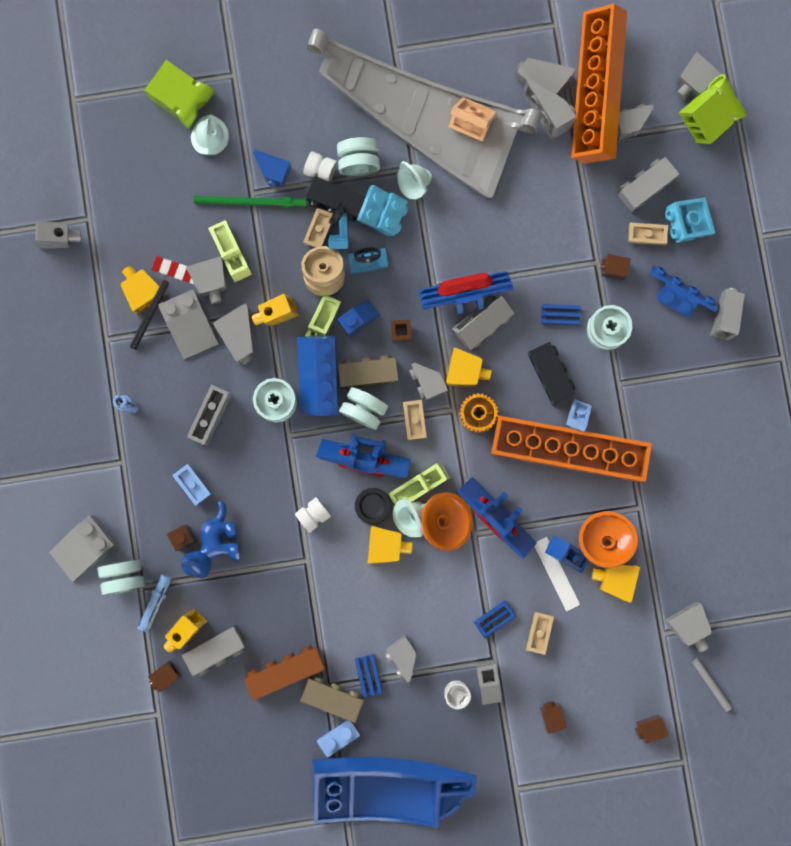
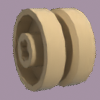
M321 246L309 250L304 255L301 262L304 283L309 291L316 295L328 296L338 292L343 287L345 271L343 258L338 251L329 249L327 246Z

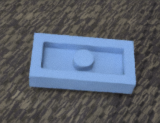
M574 399L566 425L584 432L592 406Z
M186 464L172 475L195 506L212 495L189 464Z
M346 720L319 738L317 743L328 758L358 738L360 734L354 724Z

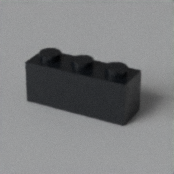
M317 177L313 178L306 196L309 206L316 209L324 208L332 214L342 200L345 201L346 204L343 209L344 213H347V221L350 222L357 221L366 198L362 194Z
M548 342L528 352L527 355L552 405L575 394V385L571 379L568 380L565 374L567 373L566 366L563 362L560 363L557 357L559 352L555 345L552 346Z

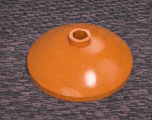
M444 492L436 494L427 501L422 510L421 528L426 540L433 547L443 551L458 549L470 536L472 530L471 511L467 503L454 493Z
M604 511L593 514L583 523L579 532V546L583 555L591 563L603 568H615L624 565L633 557L637 549L638 536L634 525L625 516L616 512ZM608 541L611 545L605 546L604 542Z

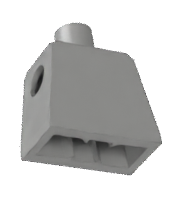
M696 52L677 81L681 88L676 92V95L681 100H685L689 95L695 99L708 89L710 83L717 76L722 74Z
M36 221L35 241L39 248H70V242H81V231L70 230L69 225L66 223Z
M219 256L187 266L186 268L201 297L209 296L212 305L221 303L220 292L227 290L223 258Z
M695 602L665 619V622L684 645L691 646L695 644L699 652L709 648L705 637L710 635L712 631L701 603Z

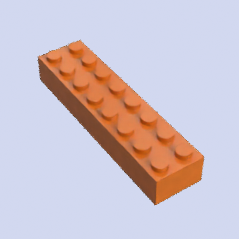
M615 3L583 12L575 106L576 118L574 121L571 158L584 164L616 159L627 11Z
M498 416L490 455L642 483L646 482L652 443Z

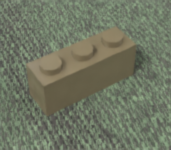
M391 355L381 356L380 360L362 358L361 362L344 360L342 364H338L341 389L398 383L396 358H392Z
M315 675L314 678L310 677L308 679L300 701L355 723L364 698L357 691L351 690L347 692L343 690V686L337 683L327 684L324 678Z

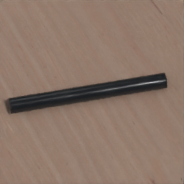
M162 280L130 344L132 349L137 350L158 308V304H160L170 284L168 281Z

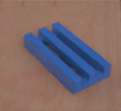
M542 304L541 324L579 326L581 306ZM546 309L573 310L576 313L546 312ZM546 316L576 318L575 320L546 319Z
M504 600L473 623L483 637L486 638L515 618L516 615ZM505 606V610L480 626L479 623ZM506 613H510V616L485 633L484 629Z
M374 654L355 658L363 697L382 693ZM368 659H371L372 668L377 685L376 690L373 689V684L367 662ZM360 661L364 663L370 689L368 692H366Z

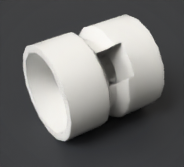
M311 151L305 163L303 174L311 178L318 176L319 179L330 182L334 175L337 161L329 157L323 159L320 154Z
M317 497L308 503V508L302 507L295 513L298 520L309 533L318 527V522L323 523L331 517Z
M458 680L451 681L444 689V696L450 707L462 709L468 705L471 695L464 682Z

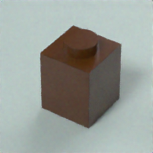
M608 254L605 259L601 260L600 270H603L602 276L624 281L628 275L631 258Z
M410 320L391 321L392 343L411 342Z
M183 525L167 534L175 551H181L197 542L188 525Z
M170 660L148 676L150 679L149 684L155 691L161 692L182 675Z
M555 701L544 703V707L540 708L546 732L549 734L567 729L561 705L555 703Z
M659 715L636 722L638 728H635L638 739H642L646 744L669 737L663 718Z

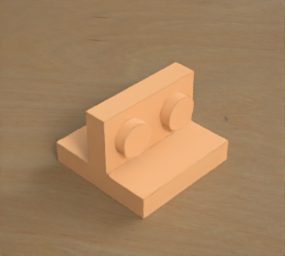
M462 97L452 108L450 113L452 118L448 127L483 142L497 111Z

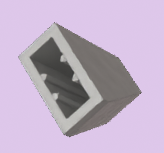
M527 58L525 62L521 61L515 69L517 72L515 79L525 86L526 80L530 78L554 94L559 95L573 78L575 69Z
M728 288L721 293L710 336L729 341L739 335L745 294L740 293V290Z
M245 303L213 322V325L238 364L248 363L253 359L252 356L255 355L250 310Z

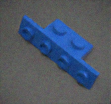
M652 266L650 274L665 282L656 296L657 300L687 318L690 317L698 303L716 313L719 304L716 303L717 301L713 297L708 295L706 297L696 287L685 285L681 278L670 276L664 268Z

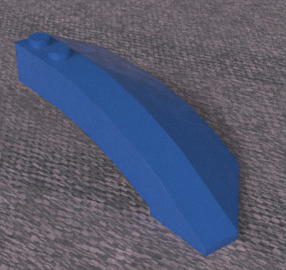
M347 757L312 760L314 824L343 821H393L434 827L435 830L440 826V821L446 816L450 817L461 807L460 804L467 798L471 799L476 794L477 777L470 773L432 763L396 758Z

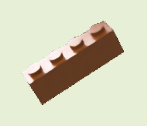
M306 646L301 649L302 653L294 655V652L284 656V660L279 663L274 660L265 664L266 668L259 671L256 668L247 672L248 676L244 678L252 701L325 670L326 666L318 647Z

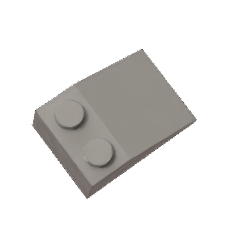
M532 79L526 80L523 95L532 109L543 114L540 122L550 138L553 140L569 131L576 118L574 107Z
M194 289L158 304L184 360L219 345Z
M89 515L75 526L49 553L71 581L74 582L115 549L118 544L97 517Z

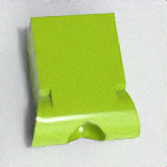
M165 60L144 90L150 100L177 117L187 129L190 128L197 118L199 109L206 105L215 93L212 87L196 82L195 79L167 60Z
M724 74L717 76L710 83L707 90L703 91L678 112L696 143L712 144L735 123L734 121L747 115L744 106L736 97L733 87Z

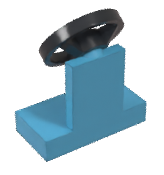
M343 200L328 222L332 225L334 222L339 221L340 233L329 235V249L348 248L347 213H344L343 209L346 202Z
M368 247L348 254L351 274L388 268L385 248Z

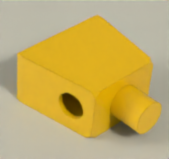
M128 266L122 271L126 280L120 285L132 311L139 314L150 306L159 285L143 269L136 273L132 266Z
M282 294L258 306L260 312L252 315V320L256 326L262 323L274 326L300 315L294 299L286 294Z
M454 348L445 385L476 387L478 379L490 381L492 370L481 368L482 358Z
M371 526L368 563L399 561L400 553L412 554V542H401V533Z
M621 565L615 568H604V570L594 568L591 579L601 582L600 590L623 601L632 603L640 567Z
M193 608L184 614L166 634L165 638L168 641L163 647L169 653H173L176 648L180 650L208 621Z

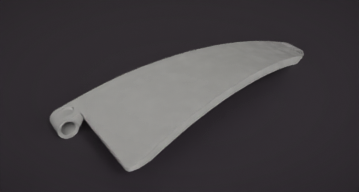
M313 29L306 47L310 52L324 58L319 74L406 144L486 198H492L517 130L535 134L543 116L541 112L535 109H514L413 75L348 46L339 44L331 39L326 32L319 29ZM462 97L497 111L483 142L448 127L452 118V114H450L452 108Z

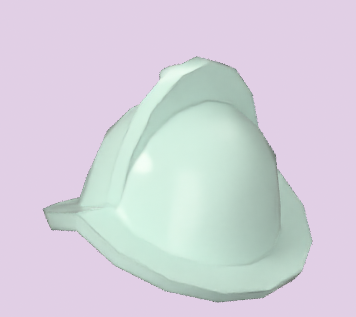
M213 115L202 117L194 126L191 135L192 145L202 155H216L222 152L229 139L228 129L224 122Z
M402 161L398 171V185L401 192L409 199L422 197L427 191L426 186L431 182L432 174L417 164L409 165L407 162Z
M406 498L395 504L392 512L393 521L403 534L409 537H422L421 514L425 504L410 502Z

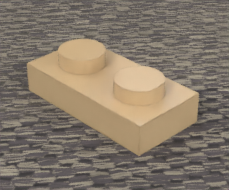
M319 208L316 209L303 242L305 245L313 248L324 245L331 228V224L328 222L333 215L332 213Z
M629 224L628 243L667 244L668 225Z
M422 400L403 402L407 440L427 438Z
M534 612L526 646L527 651L546 654L554 616Z

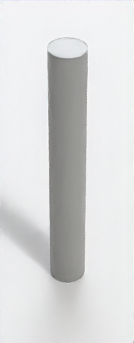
M699 658L693 660L692 664L726 712L729 711L732 706Z

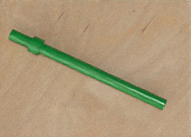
M193 197L194 204L283 206V208L307 206L306 199H292V197H284L283 199Z

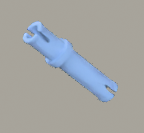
M117 395L113 398V404L119 410L128 411L129 413L138 411V404L128 396Z
M160 574L155 589L151 591L152 596L137 627L144 632L150 631L161 602L167 596L165 593L172 581L171 577Z

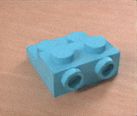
M370 185L357 221L386 236H395L401 230V218L408 212V207L406 206L408 201L394 193H388L375 185Z
M706 197L678 201L666 207L665 216L671 222L670 234L676 240V243L715 234Z

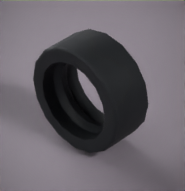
M367 488L357 496L355 512L363 522L378 524L389 516L391 501L383 490ZM369 495H377L384 502V510L377 517H368L363 513L362 502Z

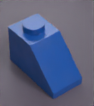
M254 149L253 154L266 182H268L267 184L274 188H278V186L284 188L291 170L290 162Z
M367 300L353 307L337 320L350 338L380 316V314L370 301Z
M553 536L545 551L546 554L580 573L583 572L589 561L580 549L556 536Z

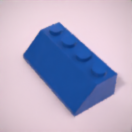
M336 335L297 337L300 413L317 416L338 415Z

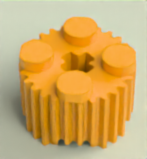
M477 393V395L473 394L472 397L469 396L463 401L459 410V420H462L461 424H463L466 430L474 431V433L478 432L479 434L480 432H487L494 426L499 411L497 410L498 406H495L496 403H493L494 400H490L491 397L487 398V395L483 396V393L481 395ZM477 409H480V412H483V415H481L480 418H477L473 414L476 412Z

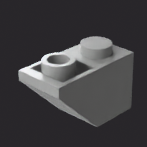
M640 104L635 109L630 110L628 108L620 109L618 140L638 135L654 108L653 104Z
M417 363L411 364L412 370H409L413 381H418L420 387L417 390L421 398L425 397L426 401L447 393L448 389L440 372Z
M405 635L386 648L388 653L385 656L390 664L395 663L398 670H396L399 678L402 681L405 679L408 683L411 681L416 651Z
M496 663L475 665L482 705L502 702Z

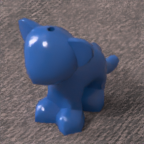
M224 501L218 502V515L202 525V547L200 551L190 552L183 557L181 562L182 569L189 576L207 577L211 570V560L221 555H228L233 561H240L237 543L223 544L222 534H225L230 540L236 539L234 522H224L227 513Z

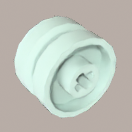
M358 137L339 142L337 144V154L341 158L338 161L339 173L347 176H362L379 171L380 162L379 157L376 156L379 153L378 141L373 138Z
M615 305L604 306L598 309L589 319L586 328L587 337L591 344L598 349L605 351L614 350L624 344L630 337L633 328L632 319L628 312L621 307Z
M272 378L263 381L255 389L253 404L258 414L267 421L274 423L284 422L296 411L297 396L287 382ZM274 398H278V399H279V400H277V402H278L277 404H274V403H273V399H274Z
M351 387L347 397L356 405L344 402L339 412L357 423L376 431L380 420L372 413L383 416L388 409V405L367 392Z
M141 560L127 561L97 568L99 578L112 577V581L103 582L100 585L102 595L113 592L115 594L133 591L134 588L145 586L143 576L131 577L130 573L142 570Z

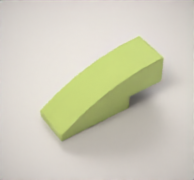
M226 220L210 227V233L234 282L252 275Z
M323 296L305 336H328L341 301L329 296Z
M438 462L390 492L389 496L394 504L405 498L413 502L451 477L443 464Z

